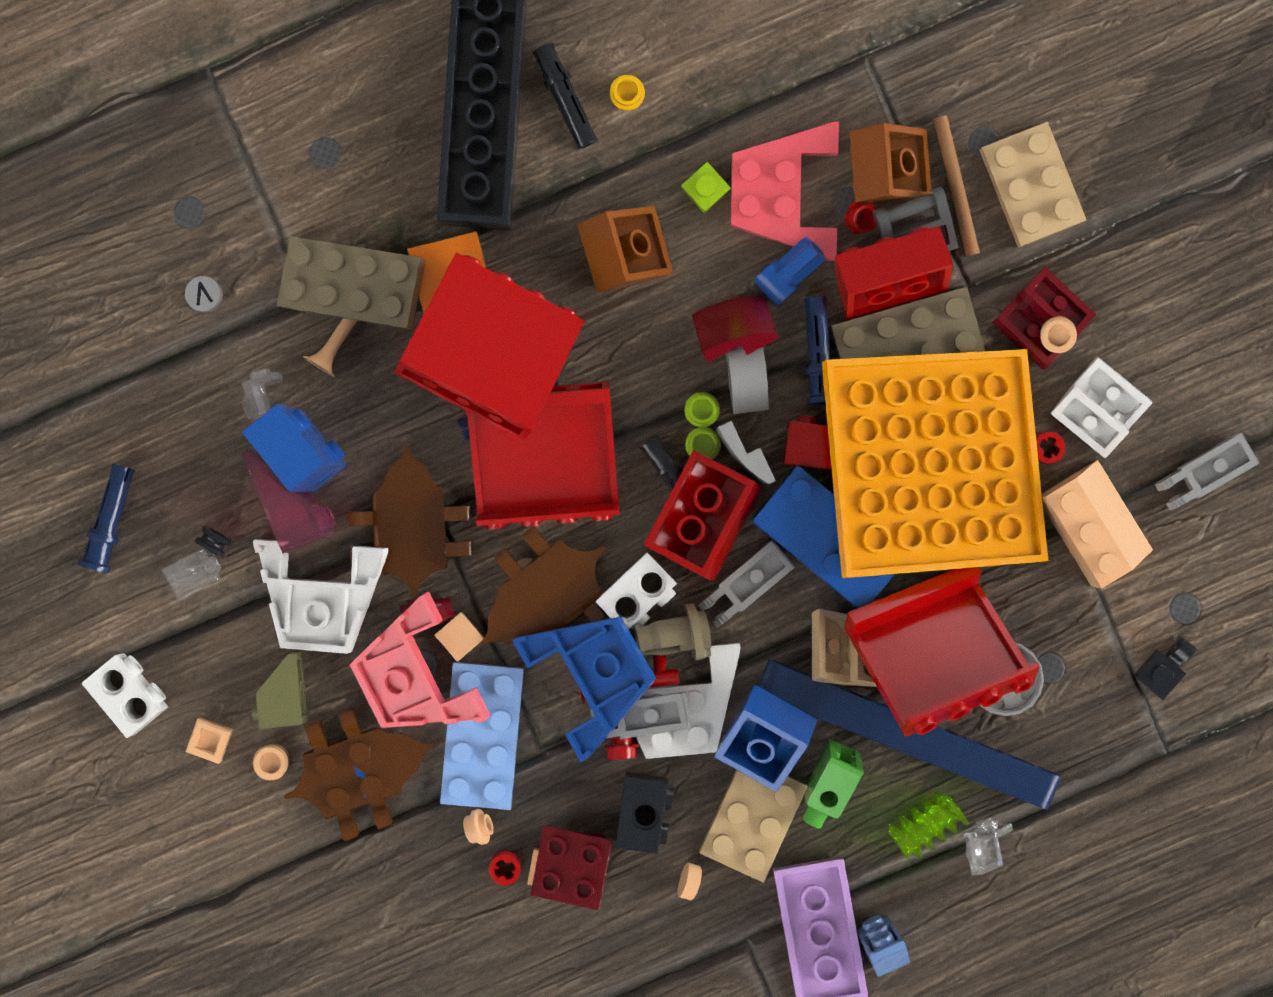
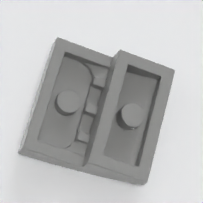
M732 421L715 429L728 453L744 471L762 484H770L776 481L761 448L746 453Z

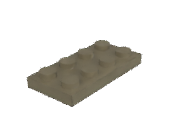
M290 236L276 306L412 330L425 259Z
M967 287L830 326L839 359L985 351Z

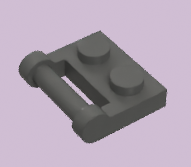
M939 186L930 189V194L888 209L880 207L873 210V217L880 239L909 235L911 231L919 227H928L930 229L940 226L948 251L959 248L943 188ZM933 207L935 208V216L892 231L890 223Z

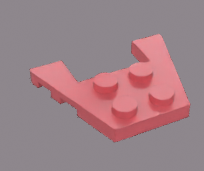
M831 122L732 153L730 226L794 247L801 239L808 236L822 250L827 261L835 262V256L837 255V228L800 227L801 156H837L839 154V122Z
M429 591L422 594L350 664L381 728L420 726L433 722H444V724H455L459 721L468 720L483 722L490 717V713L477 687L446 700L443 698L412 636L439 624L443 620Z

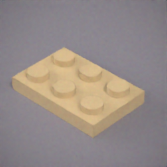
M1048 122L984 146L979 150L1018 248L1086 221Z
M736 769L699 849V853L764 883L808 785L787 776L776 792Z

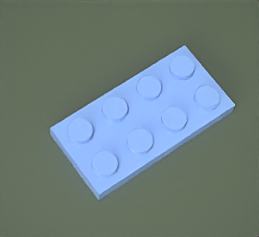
M453 662L450 698L477 687L490 713V717L483 722L468 720L447 724L440 804L511 810L524 668Z

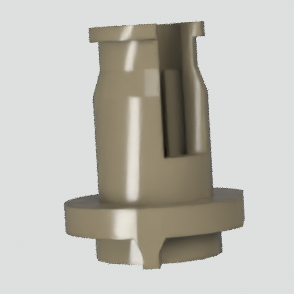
M694 603L684 604V616L655 621L641 627L639 624L634 625L635 641L643 656H662L691 651L695 661L711 656V635L707 616L704 610L697 611Z

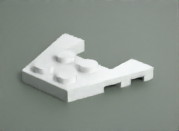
M254 539L255 553H259L263 567L260 570L263 583H267L272 602L269 604L280 648L345 654L352 652L388 555V548L353 546L351 583L288 578L289 541Z
M739 642L711 645V656H709L711 682L653 687L643 694L641 698L686 691L692 727L689 729L638 736V742L646 759L717 752L741 647Z

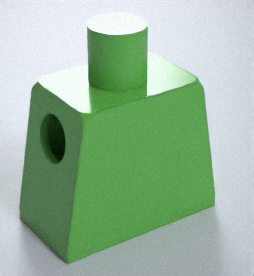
M828 738L807 783L805 803L808 805V808L802 817L807 824L815 828H822L828 815L836 819L841 816L864 774L860 752Z

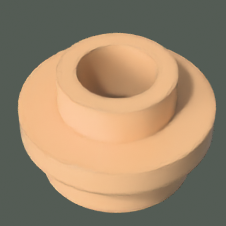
M475 809L471 811L470 815L464 817L463 826L468 841L472 844H487L490 840V835L493 834V823L490 816L484 814L481 809Z

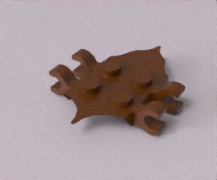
M408 445L404 446L400 459L388 470L382 487L374 493L373 511L347 512L348 527L374 525L373 547L388 548V555L381 572L392 574L403 580L409 587L413 600H417L418 589L425 578L438 570L448 567L447 557L473 555L472 541L446 542L445 521L471 520V507H444L443 489L434 483L427 468L413 457ZM349 548L350 562H352V548Z
M534 526L528 529L522 535L538 555L524 568H521L507 548L495 556L496 562L510 579L497 589V600L488 617V631L481 644L485 645L490 642L514 644L512 640L521 636L569 627L567 624L582 612L586 614L591 622L608 619L601 608L595 603L602 594L597 584L595 566L599 555L605 550V546L588 552L572 549L561 540H557L549 546Z
M354 708L341 712L338 715L343 730L346 733V738L328 743L321 720L305 726L307 737L313 749L303 754L304 770L298 786L284 796L285 799L296 797L310 801L321 811L325 819L337 816L339 829L344 841L358 837V834H360L352 810L370 804L378 829L392 825L393 818L385 798L401 793L404 783L420 767L423 756L434 747L433 743L423 744L409 736L385 733L379 728L362 732ZM354 767L362 771L366 777L362 779L357 776Z

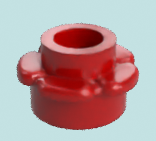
M855 201L850 204L849 210L845 212L844 221L846 226L850 227L852 233H868L876 227L873 217V210L876 209L874 204L857 203ZM862 213V218L859 220L858 215Z
M614 737L610 738L611 745L604 746V749H608V760L636 758V747H639V744L632 743V737L624 739Z

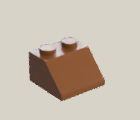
M882 123L850 131V154L852 157L855 202L873 204L902 203L930 194L931 177L927 129Z
M655 206L608 211L578 224L597 293L619 290L674 274Z

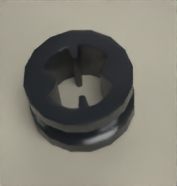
M203 526L201 529L203 536L197 537L195 542L211 553L223 557L225 554L224 547L230 545L232 540L208 526Z

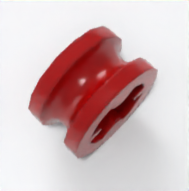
M1045 432L1036 436L1039 463H1056L1063 457L1066 446L1060 435L1054 432ZM1047 438L1053 440L1052 447L1056 448L1055 454H1048V458L1043 456L1044 450L1039 446L1041 441L1048 442Z
M501 851L493 857L490 863V876L499 885L508 886L513 884L520 876L522 863L515 853ZM503 860L506 864L512 862L515 867H512L511 872L514 874L508 876L505 872L499 874L496 869H499L500 864L497 862Z

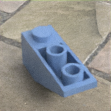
M880 915L873 916L862 923V927L857 929V934L877 977L910 963L906 945L888 916L884 918Z

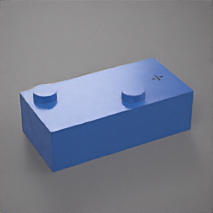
M276 404L242 431L243 435L289 492H315L347 467L342 460L346 456L342 448L333 439L328 442L306 413L299 408L295 409Z
M799 466L792 468L750 520L856 608L872 603L895 575L842 578L834 494Z

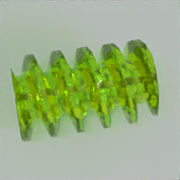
M935 791V805L924 799L922 801L924 813L914 807L911 809L913 821L904 816L899 817L902 829H898L892 824L888 825L890 836L910 863L909 854L911 853L919 859L924 857L921 849L922 845L932 851L935 849L932 839L934 836L942 842L947 841L944 832L945 828L954 834L958 833L956 820L965 825L970 824L949 795L945 796L941 792Z

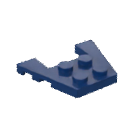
M621 616L525 635L512 640L527 668L533 667L559 651L590 705L595 717L565 734L580 762L588 759L656 680L654 673Z

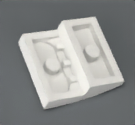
M1096 356L1051 411V414L1101 456L1106 458L1129 433L1128 429L1148 409L1152 401Z

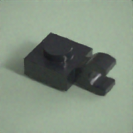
M1180 637L1166 655L1156 649L1133 676L1157 697L1164 700L1186 675L1179 666L1186 662L1197 649L1187 640H1183Z

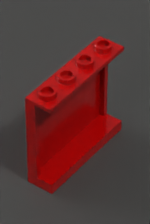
M456 252L393 373L524 441L533 430L585 321L577 317L573 310L563 306L558 307L547 301L541 293L531 289L526 290L515 284L508 275L500 272L495 273L483 267L476 258Z
M609 381L555 385L533 430L524 441L465 410V414L468 417L477 506V526L485 525L487 529H501L506 527L507 523L521 522L522 526L531 527L540 525L545 520H556L557 523L568 524L576 522L577 518L591 517L594 521H605L612 519L613 515H619Z
M979 567L953 569L847 613L844 629L905 737L916 732L918 735L928 733L939 722L946 719L956 721L967 715L972 708L979 705L989 707L997 703L1003 695L1012 691L1016 694L1022 693L1034 684L1040 666L1038 662L1028 665L978 582L982 572Z

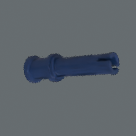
M826 296L804 298L809 364L806 365L805 375L809 376L810 389L807 405H826L822 362L830 360ZM816 318H818L819 346L817 341ZM821 379H822L823 392H821Z
M113 463L94 528L90 527V530H87L86 536L89 540L83 559H79L77 564L104 573H109L110 571L108 566L113 545L118 544L119 541L118 535L115 534L133 473L135 472L134 469Z

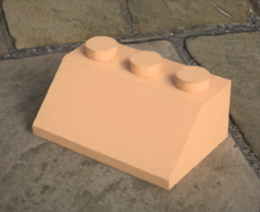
M1095 460L1042 493L1043 509L1091 587L1104 588L1133 570L1153 551L1098 460Z

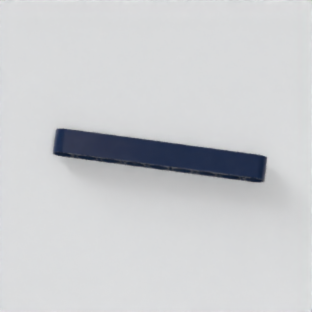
M771 659L768 660L758 687L813 717L1043 809H1049L1061 780V776L940 726H936L930 732L918 735L916 732L905 737L887 705L835 684L812 681V675Z

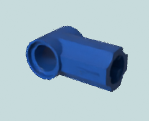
M806 236L779 261L776 259L767 266L753 281L777 307L800 287L799 283L827 258L817 244Z

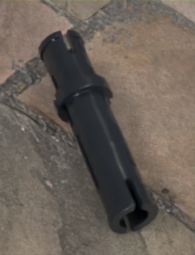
M548 43L535 49L532 53L546 80L544 82L546 90H550L555 98L577 150L594 144L598 139L570 82L572 79L570 72L565 71L554 48V44Z

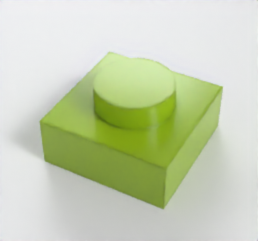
M708 162L681 185V189L704 214L731 190V187Z

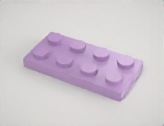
M839 856L773 868L795 996L868 997L844 858Z

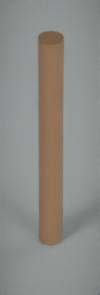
M937 117L933 120L966 257L977 255L980 251L948 117Z

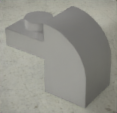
M741 346L727 352L725 355L733 414L769 410L768 381L763 347L749 355H746Z

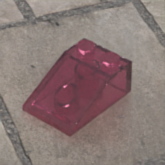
M245 450L241 452L282 554L299 551L334 536L332 528L336 527V523L328 507L323 509L322 504L309 492H289L257 451Z

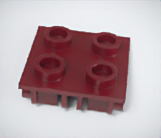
M543 825L530 895L599 911L612 840L605 839V835L592 832L591 835Z

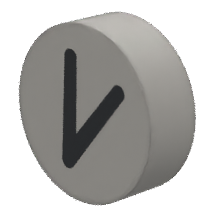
M198 276L187 284L185 299L191 308L199 312H212L221 304L223 291L219 283L207 276Z

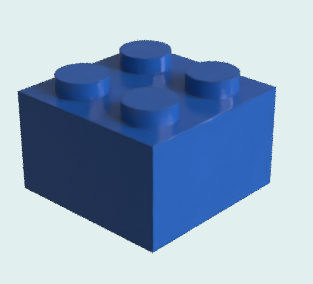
M754 685L727 728L714 757L777 792L809 745L818 719Z

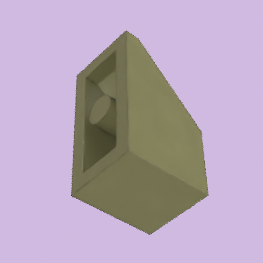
M301 651L287 654L256 692V699H253L251 703L253 720L258 721L259 729L303 725L308 721Z

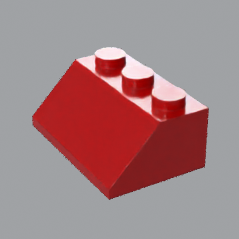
M940 226L930 229L928 227H919L911 231L909 235L898 238L885 237L875 242L874 245L864 248L850 247L836 255L834 271L845 320L849 321L948 292L953 262Z
M693 450L644 546L714 582L763 487L740 473Z

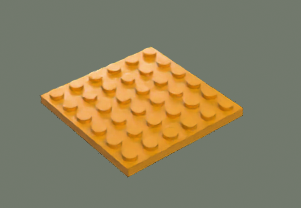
M1027 349L831 359L822 362L842 578L1048 561Z

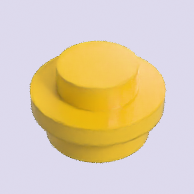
M622 75L613 81L610 87V99L615 107L623 111H632L642 104L645 97V89L643 83L637 77Z

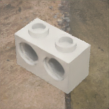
M646 552L597 599L596 603L610 618L621 616L616 611V602L622 597L632 598L636 603L635 612L630 616L621 617L628 630L632 628L635 631L634 625L639 624L641 627L651 618L647 612L656 603L663 607L676 594L672 588L677 583ZM649 572L657 573L662 579L661 587L655 592H647L641 586L643 576Z
M125 653L113 656L81 684L124 736L129 738L147 726L164 712L168 706L164 702L166 696L155 683L149 684L141 674L143 668L133 656L129 655L127 657ZM113 670L119 671L123 676L124 683L121 688L114 687L110 681V675ZM135 698H140L145 702L146 713L144 716L138 715L133 710Z

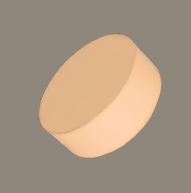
M1062 316L1052 317L1041 328V342L1047 350L1053 353L1066 352L1076 342V327L1068 318Z
M267 744L261 747L253 757L254 771L265 780H276L282 777L290 766L289 753L279 744Z
M688 862L685 864L678 885L679 898L690 901L695 898L702 877V869L699 865Z

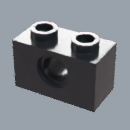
M631 772L625 773L615 848L658 854L659 844L666 845L669 823H663L664 809L671 810L674 788H668V778ZM641 805H650L654 808L655 815L649 821H641L635 815L636 809Z

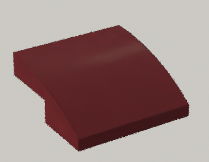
M1044 267L992 323L1021 350L1027 349L1028 357L1042 370H1045L1060 353H1053L1043 346L1040 337L1043 324L1048 319L1056 316L1068 318L1075 325L1078 337L1096 314L1052 272Z
M763 295L725 300L692 314L700 348L708 362L717 359L738 346H741L746 355H749L779 338L767 301Z

